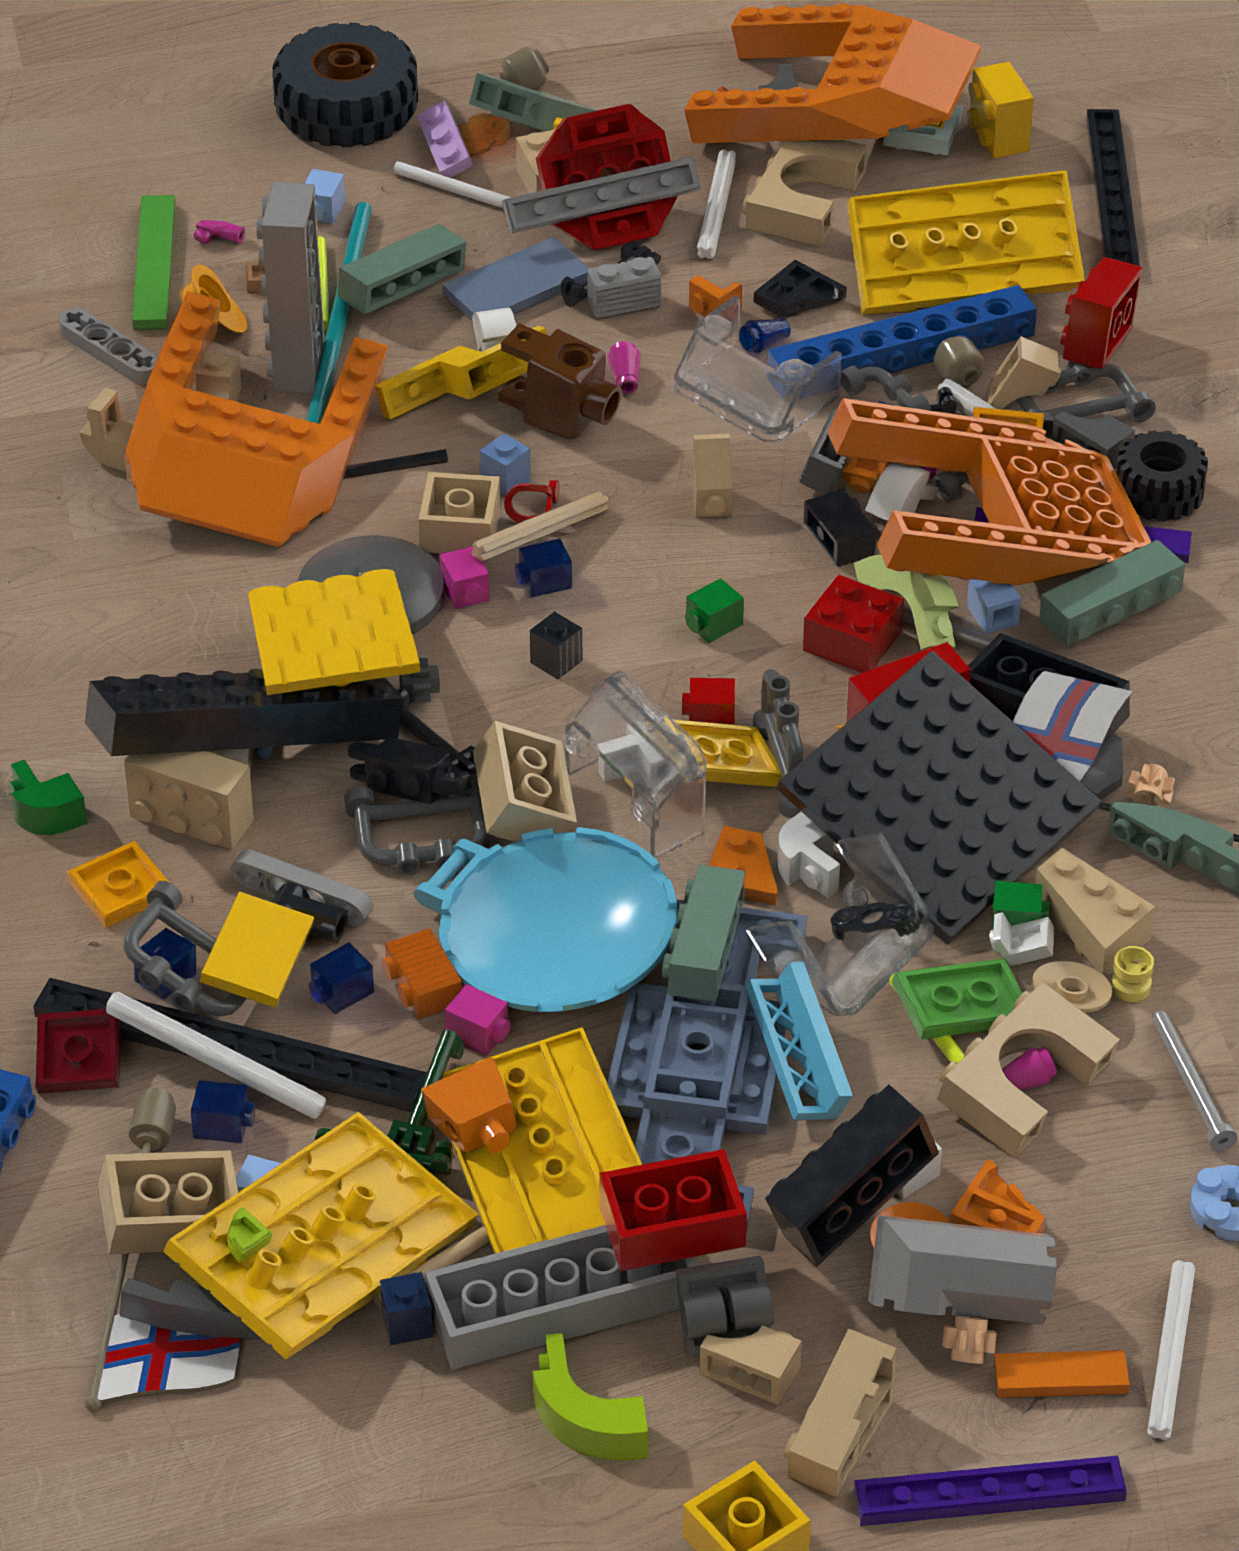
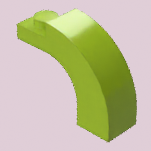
M563 1333L545 1334L546 1352L538 1353L539 1370L533 1371V1399L538 1416L548 1431L569 1448L594 1458L616 1461L647 1459L648 1426L643 1396L605 1399L584 1392L573 1382L569 1375Z

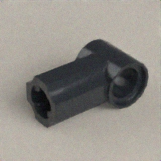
M291 883L283 884L271 900L272 903L313 916L314 921L309 935L331 942H339L342 938L348 921L347 910L313 900L302 887Z

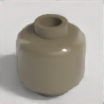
M524 47L503 59V72L499 73V76L503 80L534 90L546 82V73L549 72V68L539 50L533 51L531 48Z
M956 336L947 338L939 344L934 355V366L944 380L951 379L962 387H966L978 381L985 368V360L971 340L966 337Z

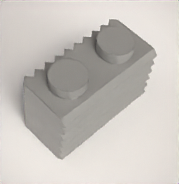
M638 257L631 261L628 260L627 263L603 264L595 267V269L589 268L587 270L588 304L595 319L661 306L662 278L653 258Z

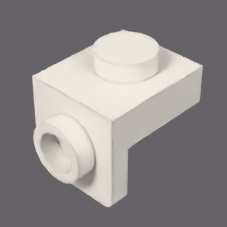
M1003 912L994 915V930L990 931L991 946L995 953H1000L1005 958L1009 967L1053 956L1054 926L1049 917L1011 926Z

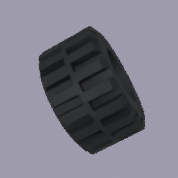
M1154 430L1149 431L1148 434L1139 433L1135 435V439L1129 438L1125 441L1124 446H1121L1116 474L1137 515H1142L1144 519L1151 520V518L1158 519V521H1166V519L1178 520L1181 519V515L1189 516L1193 513V509L1200 507L1204 497L1208 458L1205 457L1206 452L1204 449L1197 447L1198 443L1193 439L1188 440L1185 435L1180 433L1176 435L1172 434V431L1157 432Z

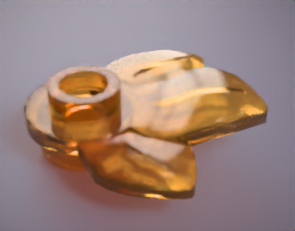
M479 113L470 116L468 123L457 125L470 157L485 153L492 147L503 145L511 137L512 127L510 121L505 118L494 117L492 114Z

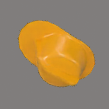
M195 265L191 270V281L179 293L182 302L187 291L221 300L218 324L235 333L245 332L248 324L245 315L227 293L218 276L204 265Z

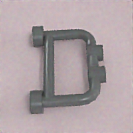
M1069 361L1066 370L1061 371L1056 385L1050 386L1046 393L1056 391L1063 384L1074 382L1078 386H1085L1093 378L1109 377L1115 381L1123 393L1121 395L1045 411L1039 410L1031 396L1016 399L1024 412L1044 413L1043 430L1046 431L1045 437L1048 439H1052L1054 417L1062 411L1073 416L1084 417L1125 408L1133 421L1144 422L1151 418L1156 410V405L1147 392H1138L1128 375L1120 367L1106 363L1103 369Z
M768 669L762 676L761 709L753 715V727H757L763 739L770 741L781 777L783 778L803 761L802 742L798 730L799 707L795 703L790 702L789 679L780 676L773 669ZM779 793L778 809L783 816L793 818L801 812L784 795Z
M470 775L471 787L468 790L466 789L462 795L439 798L432 804L420 801H407L376 805L375 794L370 788L360 786L348 790L344 796L345 809L350 817L355 818L358 846L362 856L369 862L377 865H397L398 872L403 875L417 873L420 870V862L436 861V867L440 869L453 854L452 849L457 844L453 839L443 838L436 841L434 845L417 847L411 842H404L395 849L381 850L374 846L371 821L471 811L474 837L470 841L486 847L490 834L486 833L477 775Z
M167 881L157 882L147 894L149 905L130 926L123 938V949L128 959L141 969L138 973L139 981L143 986L151 990L157 989L162 983L175 993L171 997L172 1003L182 1012H190L196 1006L200 1010L214 1016L233 1014L243 1005L247 998L233 993L225 1000L211 998L205 993L203 986L197 980L182 978L171 970V966L166 959L161 956L151 957L140 948L139 941L157 919L209 954L217 940L175 911L182 903V894L176 886Z

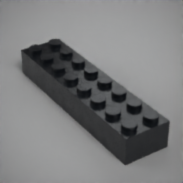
M251 669L248 673H232L219 670L210 675L182 672L172 677L145 674L140 678L133 679L108 676L103 680L89 681L85 724L110 756L387 740L398 738L404 697L386 678L352 682L342 687L332 685L267 695L262 669Z

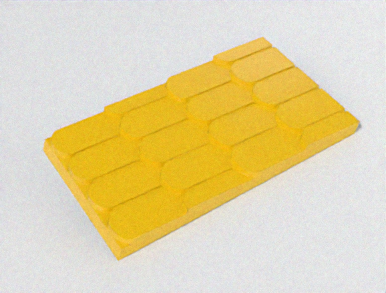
M1067 170L850 197L847 203L862 315L915 311L916 308L934 307L1019 285L1026 295L1068 292L1078 288L1081 280L1085 281Z
M372 570L358 577L338 575L327 578L324 582L304 580L294 582L284 588L280 586H264L253 589L248 593L267 695L332 685L342 687L352 682L421 672L414 638L393 570Z
M583 1027L492 1056L510 1097L517 1124L515 1130L508 1133L510 1143L503 1151L492 1153L485 1145L470 1152H464L451 1139L450 1141L494 1254L605 1225L599 1206V1173L642 1165V1162ZM480 1061L446 1071L442 1079Z
M357 1112L170 1238L163 1252L175 1263L178 1262L180 1267L206 1290L209 1289L210 1293L234 1315L241 1317L243 1323L268 1345L271 1344L272 1348L286 1360L329 1332L336 1323L370 1302L373 1296L380 1292V1280L410 1273L425 1263L429 1256L460 1237L467 1228L473 1225L479 1213L362 1114ZM243 1207L273 1234L268 1245L239 1263L229 1249L227 1236L234 1214Z

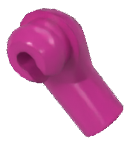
M201 220L195 225L197 229L193 234L195 240L204 244L211 241L212 235L241 243L245 237V228L225 221Z

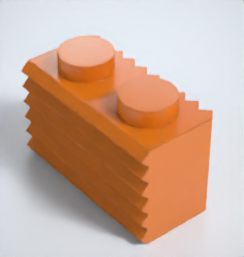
M431 928L385 943L386 957L381 960L383 971L389 981L396 980L398 995L402 1005L405 1008L411 1006L418 1019L421 1020L425 1016L430 1017L433 1013L437 1015L440 1011L445 1012L446 1007L462 990V981L460 976H458L457 970L454 969L451 961L448 960L441 944L438 943L437 938L432 933Z

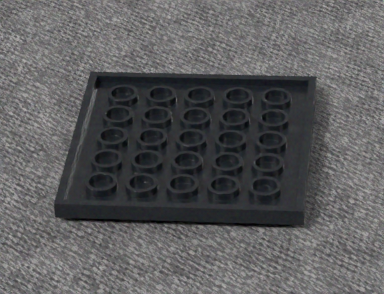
M933 651L929 652L779 780L776 787L782 795L901 903L912 905L919 914L921 921L947 945L993 904L995 881L1018 882L1089 818L1102 802Z

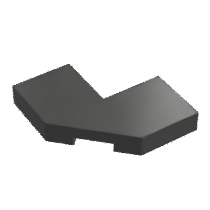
M1115 733L1101 746L1095 762L1081 780V783L1100 800L1122 786V738Z

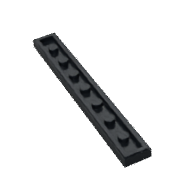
M1087 109L1086 123L1103 257L1140 266L1120 112L1118 109Z

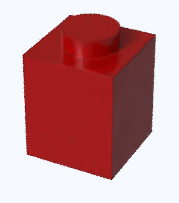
M690 677V693H682V715H689V721L734 725L735 678Z

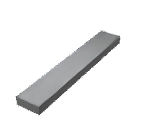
M689 157L507 198L502 201L510 234L697 192L701 190V185L694 159Z

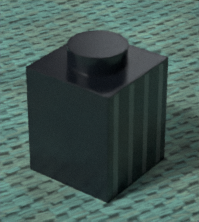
M554 611L530 630V663L554 678L560 679L583 661L582 627Z

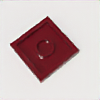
M106 1009L38 1014L35 1088L38 1094L119 1088L121 1020L108 1014Z

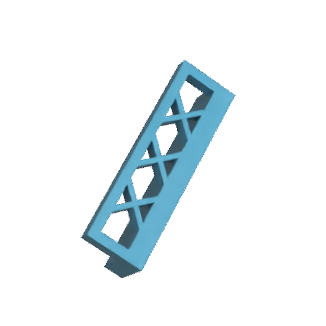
M789 962L778 979H749L745 987L793 1120L837 1119L853 1097L804 962ZM762 992H776L781 1007L778 1009L766 1001ZM775 1022L790 1031L793 1038L791 1042L776 1033ZM787 1055L802 1064L805 1071L803 1076L788 1066ZM799 1089L812 1096L817 1106H803L798 1094Z

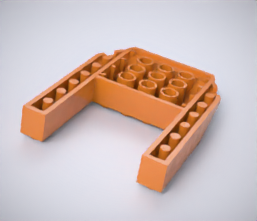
M840 3L834 6L821 7L815 4L788 8L787 6H777L768 9L747 7L738 12L731 25L738 59L833 56L817 89L794 87L789 90L763 88L758 91L732 89L727 92L701 90L693 93L684 109L692 143L878 139L889 136V129L907 125L908 130H912L929 123L949 120L981 54V45L917 20L862 5Z
M187 291L148 379L126 447L125 456L127 463H130L131 479L134 488L137 490L139 509L280 547L289 541L293 534L300 533L306 529L313 518L319 514L324 516L332 510L343 482L346 468L350 464L376 396L374 385L380 383L383 378L388 345L354 337L320 424L192 390L196 381V372L205 352L209 351L217 332L221 300Z
M842 398L827 433L836 454L847 458L860 457L882 463L888 461L915 467L937 468L942 471L966 472L989 523L893 510L877 543V547L888 569L899 572H920L930 576L958 577L962 580H982L995 584L1022 585L1112 562L1151 543L1109 458L1096 451L1085 449L1067 439L1064 444L1045 437L1046 431L1036 426Z

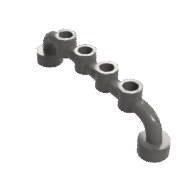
M854 365L839 372L840 381L850 396H855L866 389L865 382L877 381L883 386L886 395L891 401L896 400L902 407L931 411L930 404L923 394H919L914 398L908 394L912 392V386L909 379L903 373L893 377L882 368L865 367L858 370ZM944 471L934 476V484L936 487H939L938 493L946 502L961 495L960 486L968 480L966 472L956 471L955 474L951 471Z

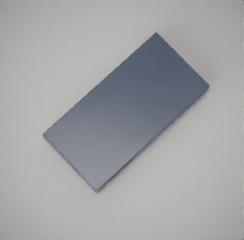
M553 236L442 284V294L471 321L474 313L509 307L512 313L515 314L560 294L561 282L567 276L575 280V283L583 284L587 281V270L589 267Z

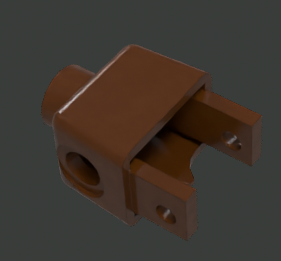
M520 323L501 342V351L527 361L528 367L527 378L520 375L510 380L498 393V401L524 411V422L526 424L567 439H574L579 436L591 421L601 425H607L611 422L621 402L622 388L605 380L606 355L601 349L560 329H556L551 336H548Z

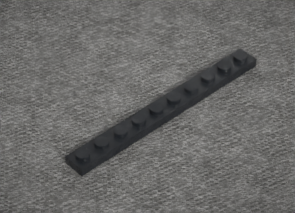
M49 978L33 1005L34 1015L37 1017L38 1014L106 1009L107 1002L113 993ZM134 999L298 1084L412 1112L427 1073ZM121 1020V1039L188 1055Z

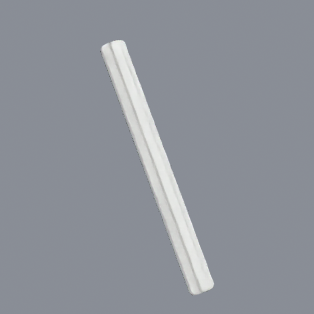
M114 992L107 1002L106 1012L313 1119H317L325 1108L326 1099L320 1094L120 992Z

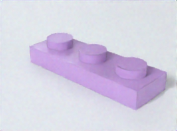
M445 100L417 115L441 175L452 178L474 165L453 114Z

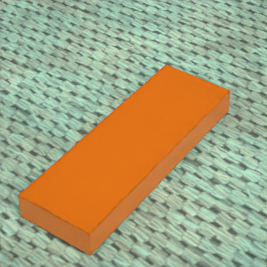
M1125 1350L994 1354L993 1364L998 1398L1129 1394L1130 1383Z

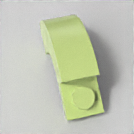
M881 555L870 556L854 563L858 582L893 595L900 593L907 600L913 613L921 650H926L948 642L952 648L956 647L948 611L959 606L954 591L945 576H930L920 572H899L888 569Z

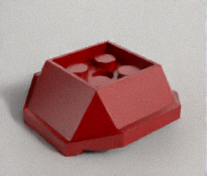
M630 103L563 118L535 158L542 190L599 178L600 172L604 168L613 175L671 162L665 130L640 113ZM678 196L552 224L551 226L591 250L649 238L659 234L664 225L663 222L670 213Z

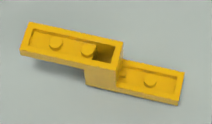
M535 326L532 328L547 335L545 327ZM501 343L483 352L459 345L374 386L383 417L391 420L445 393L470 400L526 373L528 362L501 351Z

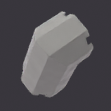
M878 1215L868 1302L879 1307H884V1301L895 1302L894 1310L903 1312L945 1315V1311H947L951 1315L1044 1324L1046 1316L1041 1314L1040 1310L1041 1308L1050 1309L1056 1276V1257L1047 1256V1247L1055 1248L1054 1238L1040 1233Z

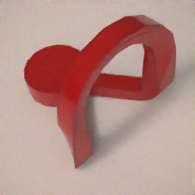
M550 480L548 486L529 483L513 486L505 496V512L516 523H521L538 516H524L516 512L512 499L515 494L521 491L545 493L547 495L545 512L552 510L553 503H558L559 481Z

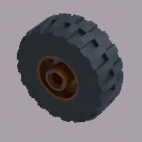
M349 22V24L332 23L320 28L318 26L311 28L304 34L299 33L294 36L289 44L286 43L281 48L272 66L276 113L295 135L298 133L304 140L309 142L315 141L330 147L332 145L353 147V145L363 144V146L373 144L376 140H384L391 137L396 130L400 131L417 109L418 79L416 58L402 39L399 40L394 33L390 31L385 32L377 26L360 25V23Z

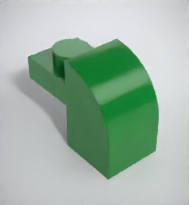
M25 759L10 764L13 780L8 782V787L12 796L15 821L20 827L35 834L54 835L87 824L84 796L69 773L40 783Z

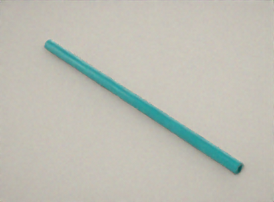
M360 202L356 205L342 266L362 257L372 213L371 205L366 202ZM338 286L306 421L317 424L321 423L329 402L350 304L337 296Z

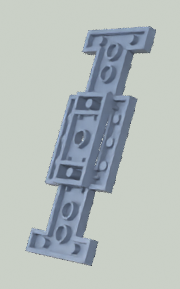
M676 899V901H677V917H678V911H679L680 904H687V903H685L684 900ZM742 907L716 1002L668 995V987L637 983L629 989L607 1084L621 1116L641 1118L635 1149L642 1164L721 1150L725 1130L766 1135L777 1073L745 985L749 979H756L762 950L801 955L807 928V915ZM766 1000L778 1009L781 1007L779 1001ZM775 1022L776 1033L785 1038L787 1029ZM693 1043H702L707 1048L693 1050L689 1046ZM737 1185L747 1212L748 1230L754 1199V1187Z

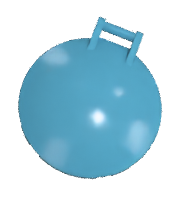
M577 827L576 833H553V828L521 834L520 841L503 848L497 844L487 849L467 839H460L453 847V854L428 882H422L414 891V897L421 905L442 914L440 928H438L441 947L444 949L445 954H447L448 960L451 961L454 969L457 970L461 981L465 985L468 984L508 1002V1007L533 1012H559L581 1009L609 1000L630 989L646 977L666 954L670 946L673 928L676 929L677 924L675 891L671 880L667 879L660 869L659 862L648 851L624 837L597 829ZM464 864H467L465 868L457 875V877L450 883V885L445 890H443L445 885L453 878V876L461 869V867Z

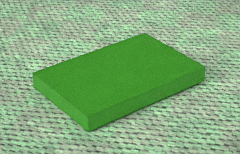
M1005 958L895 972L892 984L921 1040L988 1031L998 1016L1001 1014L1008 1016L1013 1011L1014 1003L1023 993Z

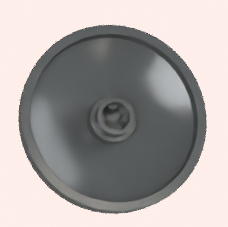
M358 536L335 542L313 555L302 568L298 581L314 580L324 582L327 578L338 575L358 577L372 570H393L412 635L426 627L436 617L444 600V579L440 566L433 556L414 543L389 536Z

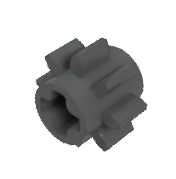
M426 657L419 658L421 672L399 675L400 688H404L408 695H411V703L431 702L430 693L440 692L438 665H428V658Z

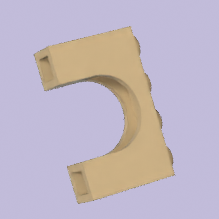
M846 140L781 141L776 156L769 159L764 175L757 178L752 194H747L744 199L742 212L746 214V228L821 247L832 229L833 201L802 194L788 187L802 182H821L855 190L866 172L867 145Z
M1044 982L1031 993L1027 990L1024 991L1014 1003L1013 1011L1008 1016L1004 1014L998 1016L989 1028V1034L983 1040L977 1037L965 1051L964 1058L959 1063L952 1061L939 1078V1081L943 1084L937 1100L1013 1158H1016L1040 1134L1048 1111L1015 1087L1006 1078L999 1061L1010 1054L1025 1052L1031 1047L1038 1049L1043 1046L1047 1049L1054 1062L1088 1086L1111 1063L1120 1041L1118 1037Z

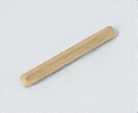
M596 491L473 542L471 553L479 561H486L606 511L609 499L606 495L603 496L600 491Z

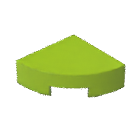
M241 1207L234 1214L227 1236L228 1246L234 1258L241 1263L268 1245L273 1233L245 1208Z

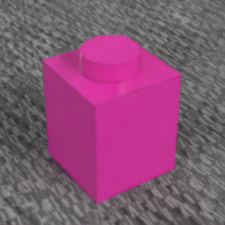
M473 546L440 554V571L444 579V589L454 609L489 601V573L483 562L479 561L477 557H473L471 553Z
M468 984L463 987L445 1009V1030L454 1031L463 1040L465 1046L486 1056L497 1043H502L506 1039L510 1031L511 1023L508 1021V1002Z

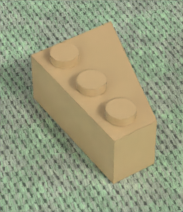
M1063 848L1037 868L1036 884H1043L1042 900L1050 901V921L1060 933L1065 932L1075 943L1074 950L1079 956H1085L1095 969L1105 977H1108L1114 971L1113 963L1117 951L1127 946L1143 947L1151 940L1155 906Z
M848 1328L814 1400L808 1407L798 1433L794 1432L786 1445L784 1456L789 1458L788 1478L837 1497L893 1402L896 1347Z

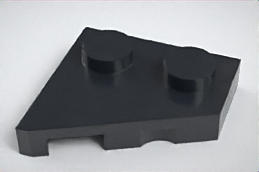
M795 259L754 292L753 303L782 317L844 300L847 287Z

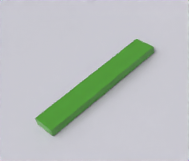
M146 195L141 197L132 324L135 330L167 329L176 206L175 195Z

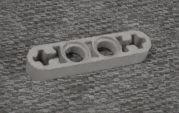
M71 308L59 315L60 334L64 339L132 382L139 385H147L150 374L158 359L157 355L83 309ZM96 337H104V338H105V339L99 340V341L90 340V339L96 338ZM117 352H128L126 355H113Z
M243 850L230 865V872L233 878L240 885L274 897L278 889L285 884L279 879L281 878L287 883L302 887L313 900L347 910L348 921L346 925L358 927L362 925L373 910L372 901L363 891L254 850ZM314 891L318 892L323 898L319 897Z

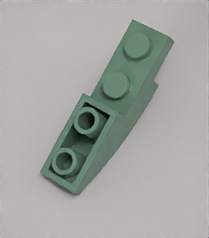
M485 73L476 74L469 101L470 105L491 111L490 114L544 131L553 130V123L556 117L563 119L597 111L576 102L546 92H538Z
M1115 802L1111 805L1108 834L1170 869L1179 861H1182L1192 869L1198 870L1221 883L1224 887L1230 888L1239 894V850L1232 847L1234 834L1197 817L1171 809L1127 802Z

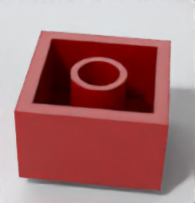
M838 574L804 617L803 651L861 673L874 669L902 632L904 598Z

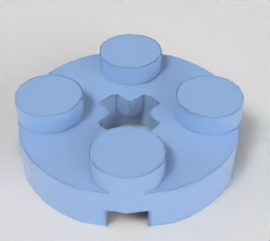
M1225 1165L1204 1168L1199 1171L1197 1180L1192 1187L1190 1198L1191 1215L1196 1224L1202 1229L1205 1224L1208 1228L1215 1230V1237L1227 1241H1239V1207H1231L1230 1202H1223L1226 1199H1236L1239 1201V1166Z

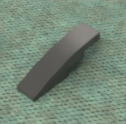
M128 1278L121 1291V1317L163 1329L202 1336L250 1340L262 1339L241 1321V1317L234 1315L210 1293V1290L175 1279L168 1292Z

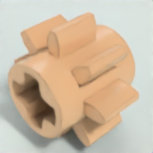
M1144 764L1140 772L1130 771L1126 797L1133 798V802L1158 807L1161 806V803L1170 805L1174 792L1175 778L1168 777L1164 767L1157 764Z
M956 1315L955 1326H944L942 1346L952 1349L951 1360L982 1364L984 1353L995 1354L997 1333L994 1330H987L988 1319Z

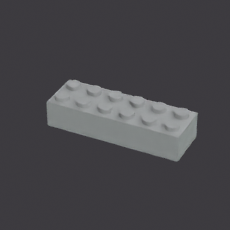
M272 182L269 196L263 197V218L259 217L257 220V239H263V246H260L259 267L265 268V274L261 278V295L267 296V302L264 303L263 322L269 323V329L266 330L265 349L271 351V357L268 358L267 376L273 378L274 392L312 394L324 346L315 184Z
M606 1225L427 1271L425 1272V1283L431 1304V1317L451 1370L546 1345L545 1334L563 1333V1338L566 1340L678 1310L680 1308L675 1269L697 1265L693 1257L620 1271Z

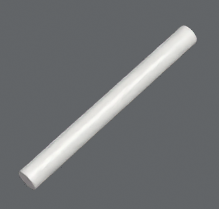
M399 161L394 165V174L499 208H503L502 201L504 199L511 198Z

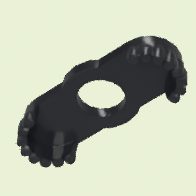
M883 902L844 907L835 912L830 921L834 937L841 941L846 938L845 932L849 931L871 933L878 930L895 929L899 937L909 936L911 933H915L916 929H920L919 925L922 924L919 914L912 905L908 903L886 904ZM871 913H883L881 918L875 922H863L865 917Z

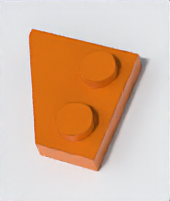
M724 825L708 866L746 871L744 899L776 905L778 889L762 834Z
M989 1159L986 1160L950 1213V1222L952 1224L1040 1234L1045 1227V1217L1041 1212L1024 1199L1023 1193L1014 1183L1008 1185L998 1175V1166Z

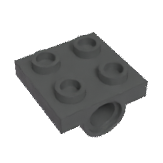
M761 1256L675 1269L683 1345L687 1356L700 1354V1346L707 1334L719 1338H742L758 1332L762 1325L769 1328L770 1325H773V1304L770 1290L766 1283L764 1261Z

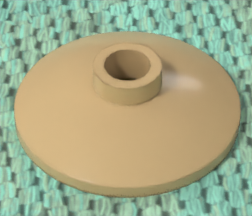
M1054 961L1040 966L1033 974V990L1044 982L1084 1013L1104 1008L1112 997V986L1109 980L1102 973L1085 964L1072 961Z

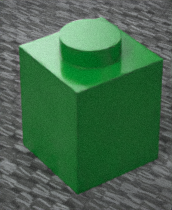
M722 578L686 596V624L692 632L698 633L708 643L743 625L744 597Z
M995 881L991 930H994V915L1001 912L1004 913L1011 926L1049 917L1050 901L1042 900L1043 884Z

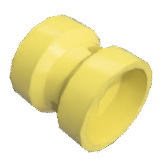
M1127 946L1121 948L1114 957V973L1111 980L1112 992L1117 998L1126 1002L1142 1001L1149 996L1151 991L1154 957L1142 947Z

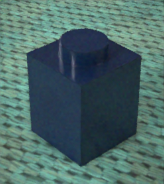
M422 1272L380 1280L381 1312L390 1346L432 1338L431 1304Z

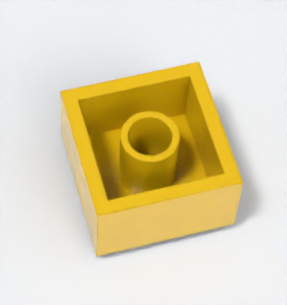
M1010 61L973 68L972 82L968 86L971 107L967 110V121L971 129L974 128L978 134L981 145L987 148L993 159L1030 151L1034 97Z
M755 1460L683 1504L682 1536L695 1551H809L811 1520Z

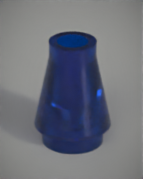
M785 318L748 320L739 329V342L745 351L758 354L778 341L788 338L791 334V327Z

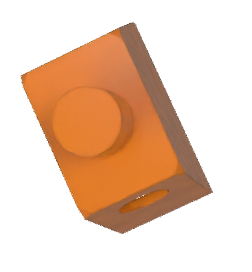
M492 1056L421 1089L429 1119L462 1151L470 1152L485 1145L490 1152L498 1153L509 1145L510 1136L508 1133L514 1131L517 1124L510 1097Z

